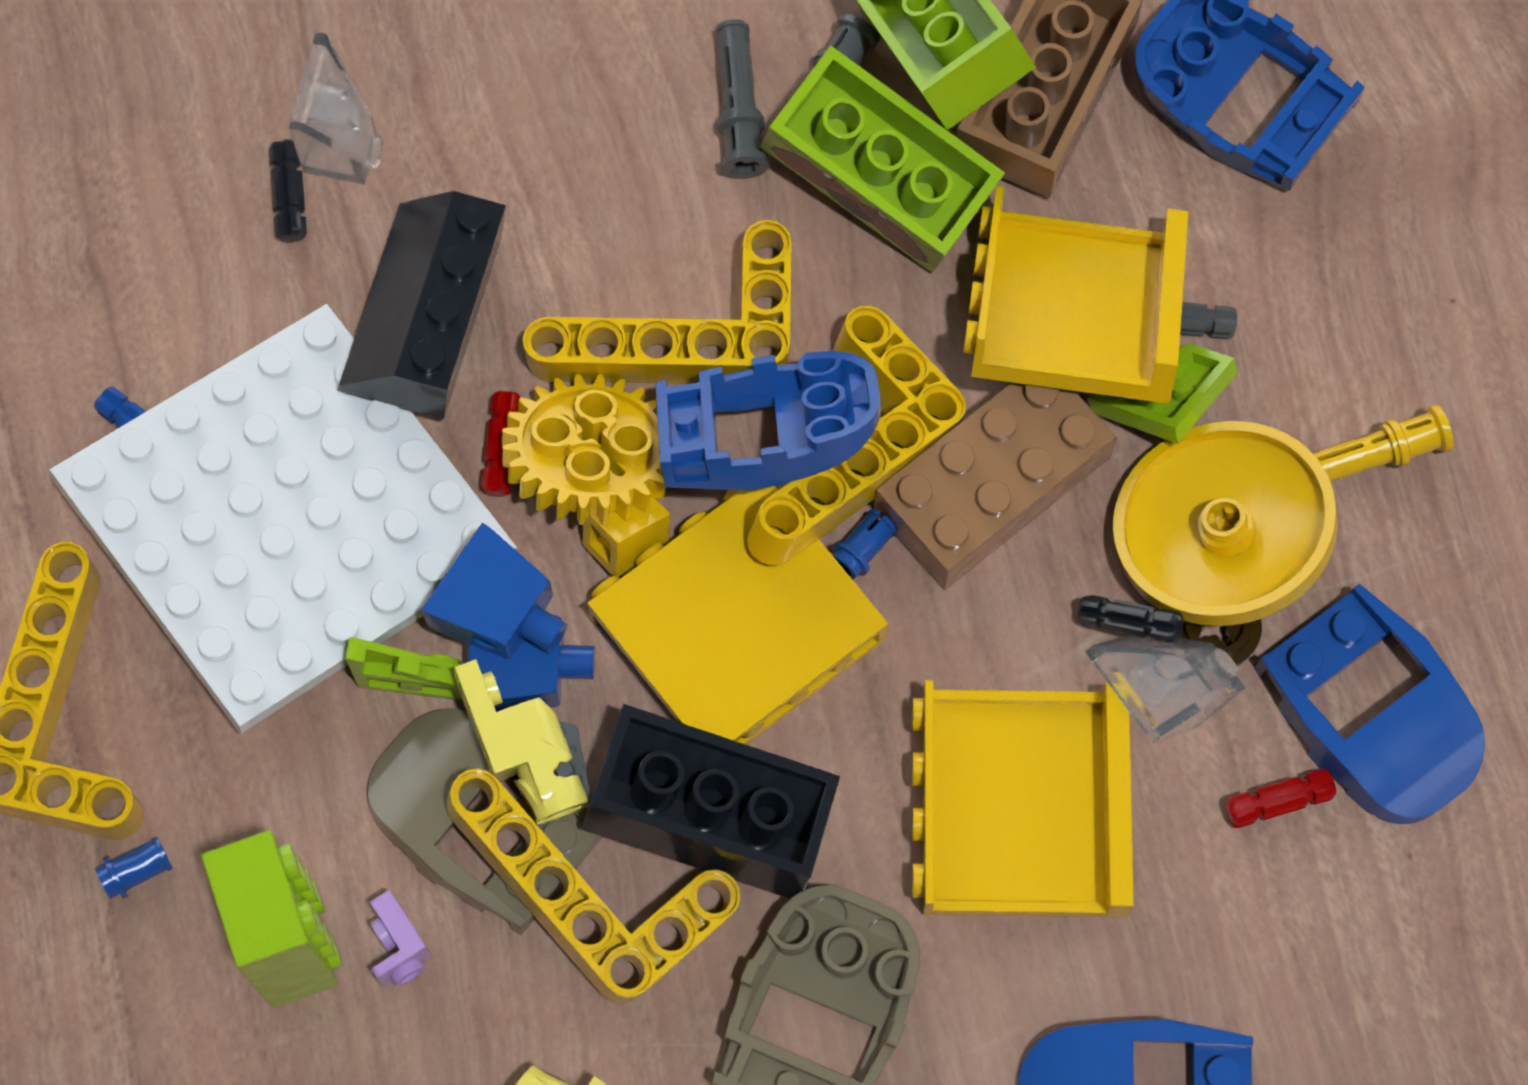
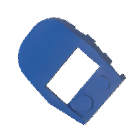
M1168 0L1141 34L1135 51L1136 74L1143 94L1150 104L1173 126L1216 161L1288 191L1292 189L1298 177L1349 111L1357 105L1365 87L1358 80L1350 87L1329 69L1333 59L1318 45L1314 48L1309 46L1292 31L1294 25L1277 13L1273 18H1270L1249 8V0ZM1263 54L1284 69L1303 79V82L1251 148L1241 143L1236 146L1212 131L1206 124L1260 55Z
M836 351L805 353L798 363L777 365L775 355L752 358V369L727 375L723 374L722 366L700 371L699 382L668 387L666 380L656 382L660 465L665 486L668 488L752 491L800 480L845 462L866 444L880 419L881 398L874 367L864 358L852 353ZM775 406L779 446L762 448V457L731 459L729 451L718 452L715 412L746 411Z
M1361 584L1354 587L1349 594L1272 652L1261 657L1254 668L1259 677L1267 673L1282 697L1278 708L1289 726L1294 725L1309 749L1307 755L1319 769H1328L1347 788L1346 794L1367 813L1376 816L1380 820L1394 824H1411L1425 820L1464 792L1478 775L1484 757L1485 736L1481 720L1468 697L1427 638ZM1390 636L1398 644L1402 645L1428 677L1344 740L1308 697Z
M1168 1019L1117 1021L1069 1026L1050 1032L1037 1040L1025 1054L1018 1074V1085H1134V1042L1190 1044L1191 1085H1252L1253 1037Z

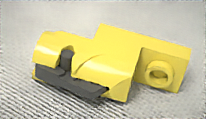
M476 659L456 666L454 668V679L490 773L499 781L518 774L519 779L515 780L514 783L532 810L537 825L561 819L589 806L591 793L577 726L558 721L554 711L541 698H535L496 712L494 706L502 704L503 701L493 673L489 671L482 674Z

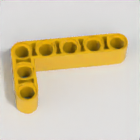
M772 220L758 221L746 231L743 240L741 320L603 317L538 318L529 324L523 335V345L529 370L538 379L548 382H554L555 378H559L563 382H574L575 375L580 374L585 382L594 383L598 374H602L605 383H616L620 379H625V383L656 384V382L666 380L667 384H691L699 382L700 371L722 366L724 375L752 369V358H757L752 352L761 346H770L779 352L775 357L777 365L790 364L792 254L790 233L785 226ZM768 246L777 249L780 254L771 259H763L757 256L755 252L761 247ZM771 296L780 303L772 309H761L754 305L753 302L759 297ZM552 342L562 346L559 353L553 356L545 357L536 353L539 346L544 343ZM602 343L611 344L616 347L615 352L608 357H596L590 353L594 346ZM655 344L665 345L670 348V352L662 358H651L644 354L648 347ZM708 345L719 346L725 351L722 356L716 359H706L698 354L701 348Z
M859 306L852 309L845 319L833 351L858 355L874 367L880 391L881 411L884 413V416L879 419L870 439L851 458L821 473L789 482L761 504L747 538L748 549L753 557L761 563L781 565L790 561L875 499L878 487L960 424L965 415L966 403L961 392L890 317L878 308ZM931 415L937 416L941 420L935 419ZM891 442L898 443V444L901 445L903 448L897 447V446H895L894 444H892ZM850 469L860 471L865 476L857 475ZM814 497L820 499L826 505L817 504L810 498ZM769 526L778 527L786 534L776 533Z
M59 542L50 546L40 559L0 685V776L7 773L16 774V783L8 793L0 795V813L107 839L122 840L132 836L143 822L144 810L142 804L123 781L113 777L46 762L100 587L98 569L85 550L73 542ZM73 564L82 566L79 576L73 581L67 583L58 582L61 571L67 566ZM55 616L66 617L65 624L60 631L52 635L42 634L43 626L50 618ZM39 668H49V676L41 686L35 688L26 687V680L30 673ZM24 720L33 721L32 730L26 738L20 741H10L9 737L13 726ZM62 785L71 787L70 796L62 806L56 808L47 807V798L53 789ZM114 798L125 799V809L120 816L113 820L101 819V810L105 803Z
M481 769L467 770L455 779L450 788L446 807L451 820L601 995L611 1002L618 1004L629 1003L638 998L732 916L738 908L740 891L734 878L723 871L709 870L698 875L633 933H630L495 776ZM466 787H478L488 796L489 807L482 812L468 811L459 801V792ZM504 830L519 832L526 841L525 853L520 856L504 854L497 845V834ZM543 873L557 876L563 884V896L558 900L550 901L543 899L535 889L534 881L536 876ZM710 886L720 892L724 903L720 913H709L701 908L697 900V892L700 887ZM586 916L598 923L601 929V938L598 943L587 945L576 939L572 928L576 918ZM669 923L678 929L681 934V945L678 950H664L657 944L654 937V930L657 924ZM625 960L636 967L639 980L635 988L624 989L614 983L610 971L613 962Z

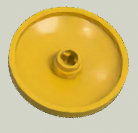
M1222 421L1192 427L1178 444L1164 440L1154 447L1137 463L1126 478L1119 492L1113 516L1114 542L1126 576L1140 595L1161 611L1162 609L1177 611L1183 615L1184 621L1211 626L1238 625L1256 621L1277 613L1299 599L1312 587L1326 568L1333 553L1338 532V512L1330 479L1317 457L1306 446L1290 435L1266 425L1245 421Z

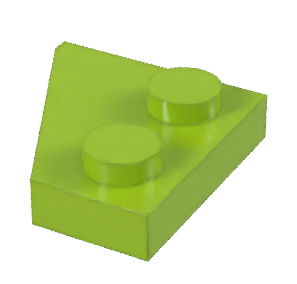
M1188 343L1179 348L1178 368L1170 404L1091 393L1088 396L1089 405L1096 415L1178 444L1238 374L1235 358Z
M349 637L345 659L359 688L463 701L454 679V668L461 665L459 659L442 654L426 656Z

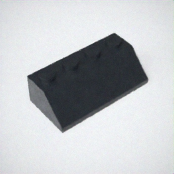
M457 191L445 192L399 204L339 383L340 391L437 418H445L500 245L506 205Z
M623 704L581 829L705 871H723L734 878L735 881L791 899L799 892L804 891L811 879L840 776Z

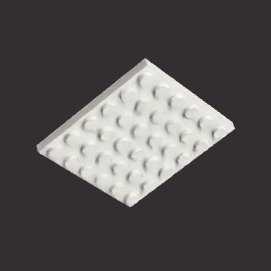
M327 304L49 469L51 479L240 734L347 666L345 658L349 637L381 644L423 617L421 609L482 522L493 529L517 551V546L409 409L339 390V383L354 338Z

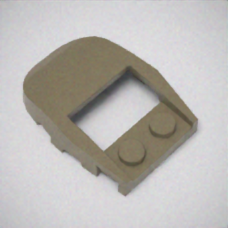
M446 708L426 713L405 727L374 765L368 783L370 813L378 828L394 846H398L416 865V870L433 884L436 882L456 894L463 902L480 912L488 909L511 923V930L522 935L535 920V917L497 872L484 886L436 847L455 824L447 813L446 807L448 793L455 779L461 773L471 769L490 771L467 711ZM474 786L462 789L459 792L460 803L465 809H468L483 790ZM588 807L561 819L537 825L575 870L603 838V836L581 829ZM525 839L521 841L510 856H520L525 853ZM550 873L540 874L535 877L534 881L538 895L546 900H551L563 886L561 880Z
M838 886L812 887L793 896L780 909L768 928V935L752 960H748L740 979L741 986L725 1034L727 1043L719 1073L715 1071L713 1085H874L894 1049L897 1047L906 1026L904 1022L920 968V948L912 927L893 908L859 893ZM771 984L876 1028L855 1080L749 1035Z

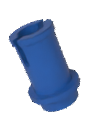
M870 509L867 512L866 517L844 542L837 541L832 546L833 557L852 580L858 575L864 576L869 572L870 567L868 563L889 539L897 533L896 526L885 514L879 522L877 521L880 511L876 509Z
M156 836L152 838V841L113 860H110L109 856L104 857L103 861L105 864L95 868V871L110 899L119 894L124 899L128 897L127 890L166 870L169 871L173 867Z

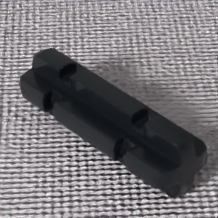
M284 139L271 143L269 147L270 165H275V168L271 169L270 172L273 211H278V214L274 216L275 235L281 238L282 242H293L304 239L307 234L306 217L300 215L305 211L302 171L297 170L302 164L301 150L299 145L295 144L293 140Z
M1095 595L1082 597L1078 604L1077 621L1082 626L1097 629L1101 626L1107 631L1141 638L1151 636L1153 640L1166 643L1179 641L1183 634L1184 617L1177 611L1167 609L1158 611L1155 607L1120 600L1112 602L1108 598Z

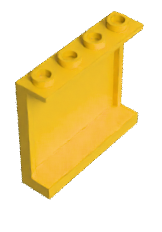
M996 186L993 207H982L978 238L989 240L988 244L978 243L973 276L984 277L983 282L973 281L968 314L979 315L978 321L968 320L963 350V353L974 354L971 377L1170 404L1179 359L1189 211L1167 208L1163 231L1155 232L1001 211L1004 187Z
M776 486L752 491L728 490L723 497L724 503L709 514L704 510L694 514L679 529L681 534L665 546L662 543H657L649 547L637 558L635 562L637 567L620 579L617 575H614L604 580L594 589L591 594L593 599L587 603L592 622L595 625L597 623L601 624L678 722L746 745L887 639L888 622L820 540H817L790 561L781 565H768L761 563L753 557L747 543L749 531L761 504L778 491ZM769 526L776 533L786 534L778 527Z
M925 680L922 698L912 699V732H923V753L913 752L912 786L923 787V808L912 809V842H923V864L913 863L912 898H923V915L1128 917L1134 907L1129 683H1106L1103 692L934 690V680Z

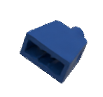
M483 522L421 609L427 626L433 630L505 659H510L515 654L525 638L547 652H552L563 638L568 626L567 623L545 610L553 597L551 583L547 577Z
M564 636L557 647L550 653L525 638L510 659L502 658L469 644L468 662L476 659L481 673L484 674L491 671L498 685L503 703L494 706L496 712L535 698H541L550 708L557 707L561 702L562 678L594 679L595 646L564 645Z

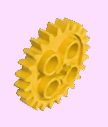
M576 374L574 386L567 387L563 381L555 378L553 392L551 393L540 386L534 387V401L521 397L518 402V412L508 413L507 428H503L502 466L508 468L509 484L520 483L519 497L521 499L537 495L536 510L539 512L550 505L556 506L557 520L561 521L569 511L577 512L579 525L585 524L589 514H597L602 525H607L609 513L615 511L623 520H630L632 505L645 513L648 512L650 497L663 500L666 488L660 465L657 399L644 403L645 388L643 387L634 390L630 394L625 392V379H620L613 387L605 386V379L602 374H598L593 385H586L583 377L580 374Z

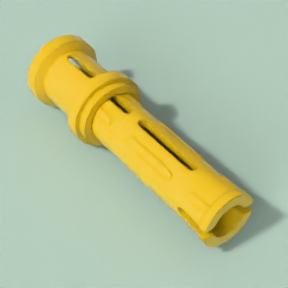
M1436 404L1428 407L1426 414L1399 423L1395 419L1387 420L1383 425L1379 426L1378 432L1320 450L1313 454L1324 467L1330 482L1388 463L1393 467H1402L1410 463V458L1437 449L1442 453L1451 451L1454 447V441L1449 421L1442 408Z

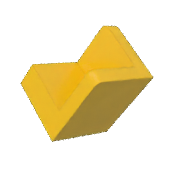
M650 497L649 511L646 513L632 505L630 520L627 521L623 520L615 511L609 513L608 524L602 525L597 514H589L587 521L583 525L582 545L612 576L617 575L620 577L637 567L635 564L637 558L649 547L657 543H662L663 546L668 544L671 514L652 497Z

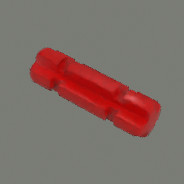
M496 391L491 398L490 412L493 418L489 419L484 453V461L487 467L482 469L481 477L482 491L489 496L505 497L511 493L512 484L508 482V468L502 466L503 428H507L508 413L518 412V402L521 397L516 392Z
M1320 769L1307 773L1303 780L1297 776L1255 789L1256 792H1253L1251 796L1248 792L1231 796L1225 802V809L1234 828H1241L1254 824L1258 817H1261L1264 821L1304 809L1308 802L1317 805L1330 801L1336 795V786L1329 770Z

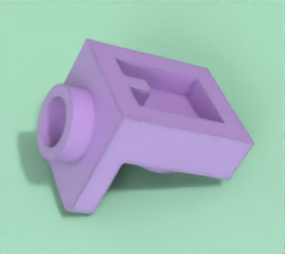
M388 890L370 902L379 916L370 922V925L388 952L397 946L400 950L374 966L371 971L383 987L394 983L396 987H400L422 974L426 969L423 963L433 956L397 899Z

